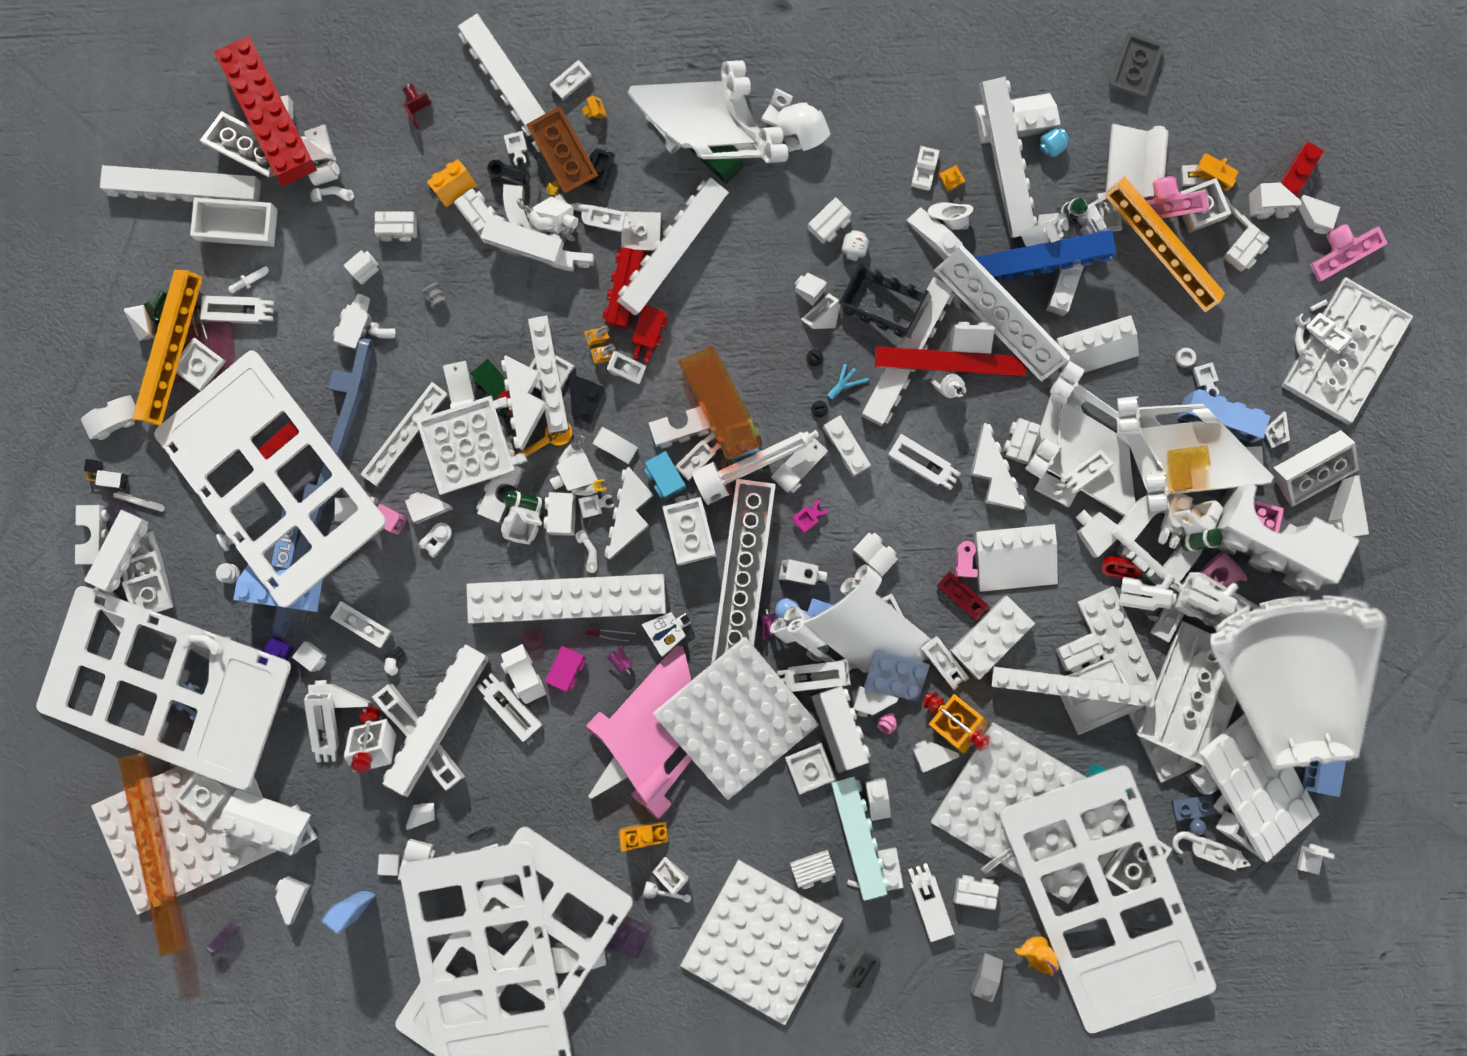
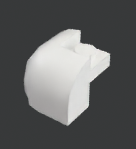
M807 103L786 106L778 114L777 127H780L783 131V137L789 152L799 149L805 151L823 143L831 134L821 110L818 111L813 106L807 105Z

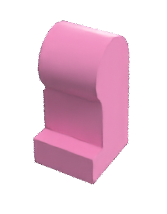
M964 541L957 547L955 575L957 578H977L978 569H972L976 546L971 541Z

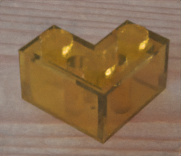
M1208 445L1167 450L1166 458L1171 493L1192 490L1191 470L1207 469L1210 467Z

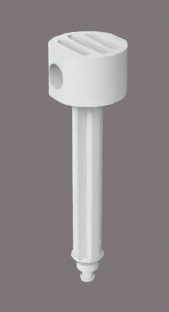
M816 430L810 434L808 431L805 433L799 432L720 471L715 463L712 462L692 471V475L704 501L709 505L729 495L726 484L802 448H807L808 444L812 442L811 439L818 437L819 434Z

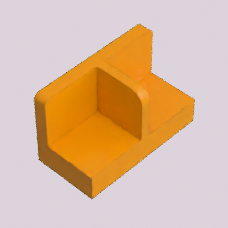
M1205 153L1194 174L1206 181L1217 178L1221 189L1227 192L1236 182L1235 178L1238 170L1225 164L1226 158L1220 161Z

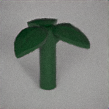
M163 291L159 292L152 305L149 301L144 304L150 319L158 324L160 318L157 316V311L167 296Z

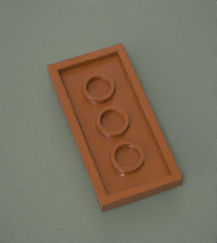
M561 106L526 124L564 195L598 177Z

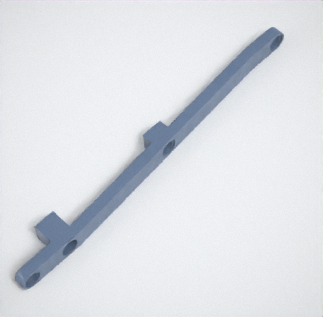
M360 339L352 373L332 370L328 389L333 392L347 394L330 443V447L340 460L362 396L373 348V341L371 339ZM325 463L323 464L317 485L306 483L302 501L332 477V472ZM327 501L310 515V519L317 528L319 527ZM302 532L290 567L312 548V545ZM277 607L272 627L273 637L281 639L285 637L292 612L291 608Z

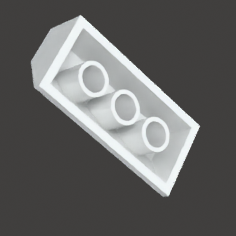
M1050 93L1013 99L1015 106L1013 117L1014 120H1017L1019 131H1017L1018 138L1043 134L1052 128L1060 126L1057 105ZM983 105L974 106L981 144L990 143Z
M221 111L201 138V143L267 177L274 176L275 174L251 126Z
M1131 315L1059 337L1055 340L1070 356L1068 361L1083 368L1086 372L1139 356L1137 331ZM1067 362L1061 366V370H1063Z
M1340 430L1273 468L1275 480L1289 505L1293 507L1359 470L1356 444L1351 438Z
M237 788L224 807L216 829L293 855L299 851L312 814Z

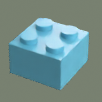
M666 451L645 462L647 468L644 470L650 481L655 480L657 483L654 487L660 498L665 497L667 501L686 490L682 478Z

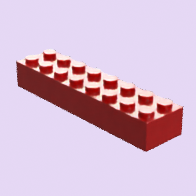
M250 36L214 51L280 185L283 187L317 171Z

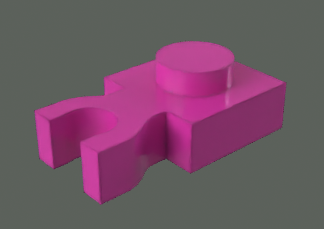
M820 500L812 505L811 510L806 506L791 518L802 534L819 522L816 518L817 516H822L828 512L826 508L823 511L817 510V505L821 503Z

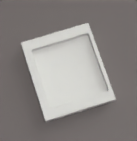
M1119 652L1066 675L1133 684V679L1130 677ZM1060 695L1078 735L1144 707Z

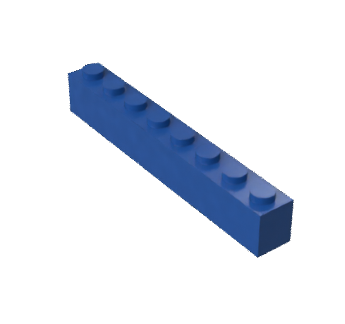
M1107 230L1062 239L1053 243L1047 242L974 258L995 280L1003 279V281L1014 280L1015 276L1031 277L1035 272L1042 271V274L1053 272V269L1056 268L1066 270L1073 268V265L1076 264L1087 266L1093 264V261L1101 260V262L1111 261L1113 257H1116L1113 231Z

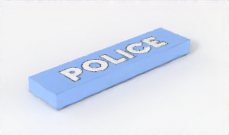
M284 508L282 510L281 519L286 516V510ZM298 527L293 528L275 544L271 566L290 567L299 538L300 529Z

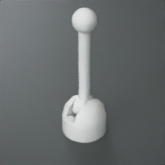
M646 116V120L651 122L666 139L665 146L671 154L675 153L681 145L672 140Z
M646 881L643 892L644 898H654L659 894L683 899L685 902H690L691 896L688 894L684 896L676 894L674 896L669 892L658 890L656 884Z

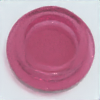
M530 629L524 635V642L530 648H538L543 643V634L538 629Z

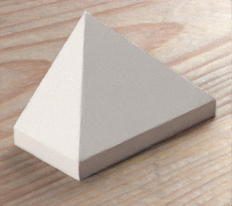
M828 294L801 320L812 329L836 328L840 301L831 294Z
M144 305L124 309L139 341L155 338L157 331Z

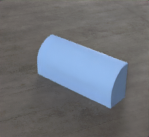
M1319 760L1312 761L1305 768L1304 789L1340 797L1346 761H1331L1327 764L1320 763Z
M369 891L357 892L333 906L322 919V922L336 933H339L358 920L376 895Z

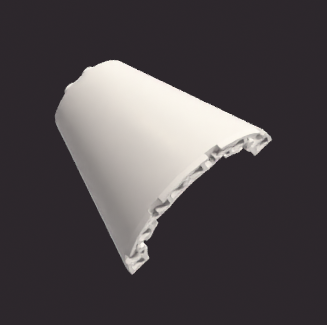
M1297 596L1260 603L1259 609L1250 612L1248 608H1245L1229 616L1216 627V634L1211 636L1212 651L1274 769H1287L1294 766L1305 767L1315 760L1327 764L1331 761H1348L1352 758H1359L1385 628V618L1377 609L1369 610L1366 603L1342 597L1323 596V600H1310V596Z

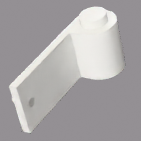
M326 125L304 131L305 137L317 142L333 155ZM330 160L315 165L317 171L309 174L311 182L318 186L338 179L340 169L335 161Z
M462 361L443 365L451 399L450 407L454 408L475 401L467 362Z
M815 438L811 439L812 442L808 444L807 448L796 451L771 476L787 493L790 491L794 493L801 486L799 482L828 452Z

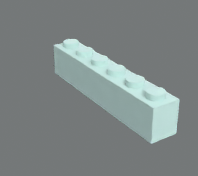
M855 777L833 782L831 785L862 898L865 901L887 895L886 890L889 889L887 878H883L881 870L884 867L881 857L877 858L875 850H878L876 839L871 838L870 831L873 830L870 818L866 819L864 811H867L865 799L861 800L859 792L862 791L860 781L855 780Z

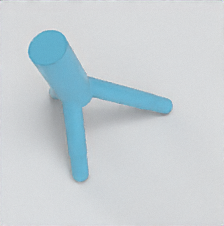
M844 364L838 384L827 395L833 400L844 388L869 382V378L846 383L855 373L856 369L853 368L844 378L847 364Z

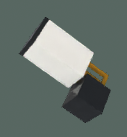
M85 460L84 471L87 472L86 480L95 481V485L126 489L128 475L101 471L102 461ZM91 473H93V475H96V480L90 479Z

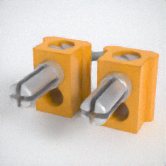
M606 325L601 328L585 331V337L589 344L588 352L592 354L595 364L609 362L615 349L613 344L591 349L592 345L606 343V340L609 339V329H607L608 326Z

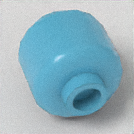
M1052 128L1041 136L1039 148L1044 155L1048 154L1051 157H1056L1067 149L1069 137L1063 129Z

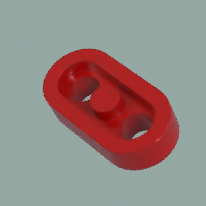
M1110 556L1103 559L1101 563L1102 572L1107 576L1136 579L1141 575V569L1130 559Z

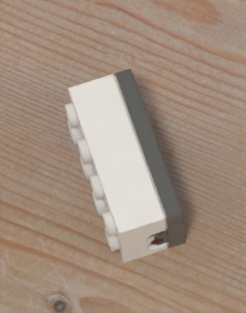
M837 686L810 696L836 771L840 773L869 763L867 758L870 757L867 746L862 745L861 739L864 736L861 728L855 725L854 720L857 719L854 708H849L847 701L850 700L847 689Z

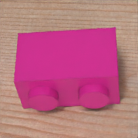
M562 646L545 682L565 692H568L569 689L573 690L577 682L575 676L578 671H582L586 663L583 660L585 656Z

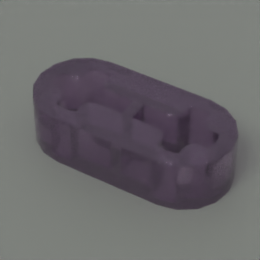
M231 921L211 942L206 951L214 957L236 934L240 927Z

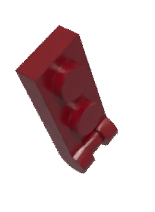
M951 571L936 585L976 622L981 619L984 611L987 612L990 609V606ZM974 602L978 604L975 611L971 608Z

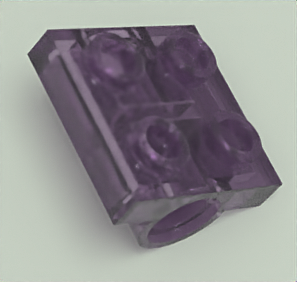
M613 915L610 925L613 926L618 919L617 916ZM625 916L607 945L638 959L652 927Z

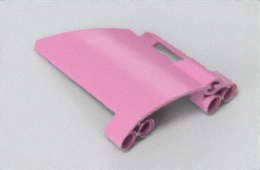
M675 646L610 719L601 712H598L586 725V728L608 747L632 782L635 790L631 793V796L658 820L672 805L664 796L692 760L687 754L669 775L666 774L664 763L680 745L653 715L655 710L691 681L683 646Z

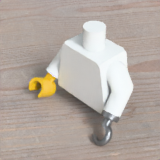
M556 180L552 185L549 183L546 189L547 193L554 197H549L533 208H529L527 205L524 206L521 201H524L523 198L517 200L518 206L526 211L525 215L529 218V228L534 227L542 231L560 233L568 227L573 229L577 227L578 218L573 216L572 205H569L563 195L559 194L560 186Z
M578 435L576 441H573L564 450L558 460L556 467L560 475L550 479V482L555 490L565 485L568 492L580 496H590L598 491H606L607 487H601V482L605 480L597 479L584 450L581 448L580 438L583 440V443H586V438L583 435Z

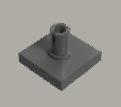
M861 948L857 949L853 957L847 954L846 951H842L839 955L843 958L838 956L837 962L841 963L845 969L836 982L845 988L859 993L881 959Z

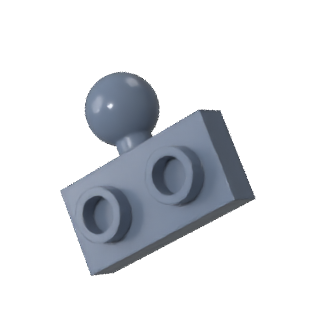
M1212 795L1171 801L1175 821L1192 818L1190 831L1197 836L1203 835L1206 831V825L1200 820V817L1216 814Z

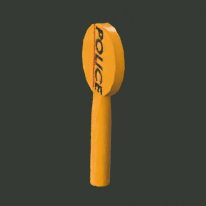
M568 423L569 430L549 433L547 425L545 429L546 436L518 454L524 453L528 457L548 443L556 446L567 444L572 437L571 425Z

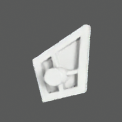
M1285 411L1267 426L1265 437L1270 448L1290 440Z
M434 803L413 805L406 823V829L408 830L434 821Z

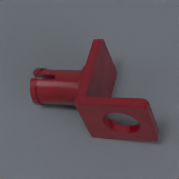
M408 84L411 91L409 92L407 87L404 86L403 93H405L409 101L403 105L418 130L420 128L412 114L430 105L432 102L426 92L418 95L414 85Z

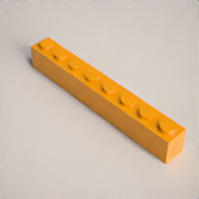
M1124 176L1110 187L1104 196L1201 309L1207 312L1221 302L1225 292L1130 181Z
M174 270L133 413L132 419L152 425H162L203 276L187 270Z

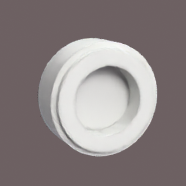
M1183 348L1176 353L1175 361L1178 366L1188 368L1195 363L1196 354L1190 348Z

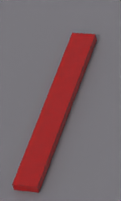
M875 347L874 367L1026 376V365L1017 356Z

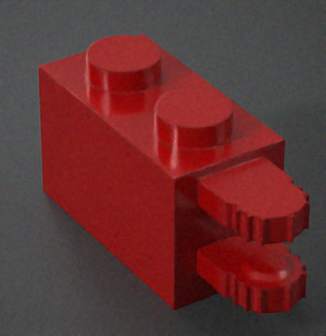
M646 305L642 308L632 339V344L636 346L633 360L639 358L641 348L648 349L644 357V363L649 364L653 351L655 352L656 347L660 348L663 336L660 335L662 329H666L669 318H666L667 314L665 311Z

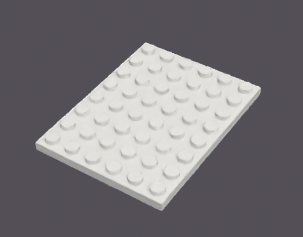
M992 722L985 735H990L989 746L983 751L975 750L931 819V823L994 859L1012 847L1000 817L1003 808L1087 777ZM1119 799L1083 812L1081 819L1089 839L1095 841L1115 834L1129 810L1125 801ZM1061 820L1024 834L1025 842L1034 861H1039L1076 847V842L1066 820ZM1015 853L1000 862V864L1024 877ZM1079 862L1043 875L1041 881L1046 891L1069 904L1088 875L1084 863Z
M177 766L91 805L137 915L278 851L216 829L224 807L237 788L222 783L232 791L207 823L201 821L174 800L194 774V771L181 766ZM253 777L250 787L243 789V791L263 797L256 779Z

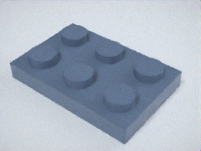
M875 650L864 688L869 691L919 702L930 664Z

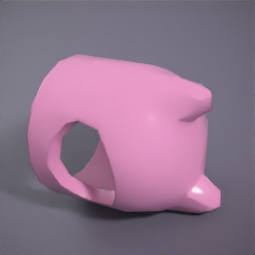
M1225 551L1214 556L1200 571L1227 588L1232 583L1236 584L1238 581L1248 580L1239 565Z

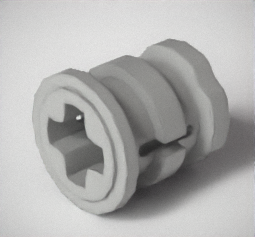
M433 283L421 291L422 294H426L427 301L431 302V308H436L446 302V298L442 296L441 289L437 288L439 286L438 283Z

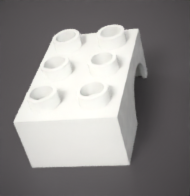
M1248 483L1226 491L1220 502L1223 511L1215 528L1222 534V544L1218 545L1217 549L1231 555H1235L1237 550L1250 555L1251 557L1248 561L1250 566L1265 573H1270L1272 569L1281 571L1286 574L1283 582L1302 592H1305L1307 587L1319 590L1321 585L1339 582L1359 542L1357 538L1316 517L1308 525L1296 527L1288 524L1281 534L1276 533L1264 526L1255 512L1254 494L1257 486Z

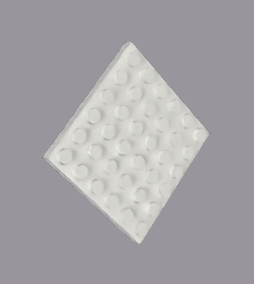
M746 636L653 712L658 721L727 800L732 798L819 725Z
M738 859L680 966L785 1025L841 923L842 917Z

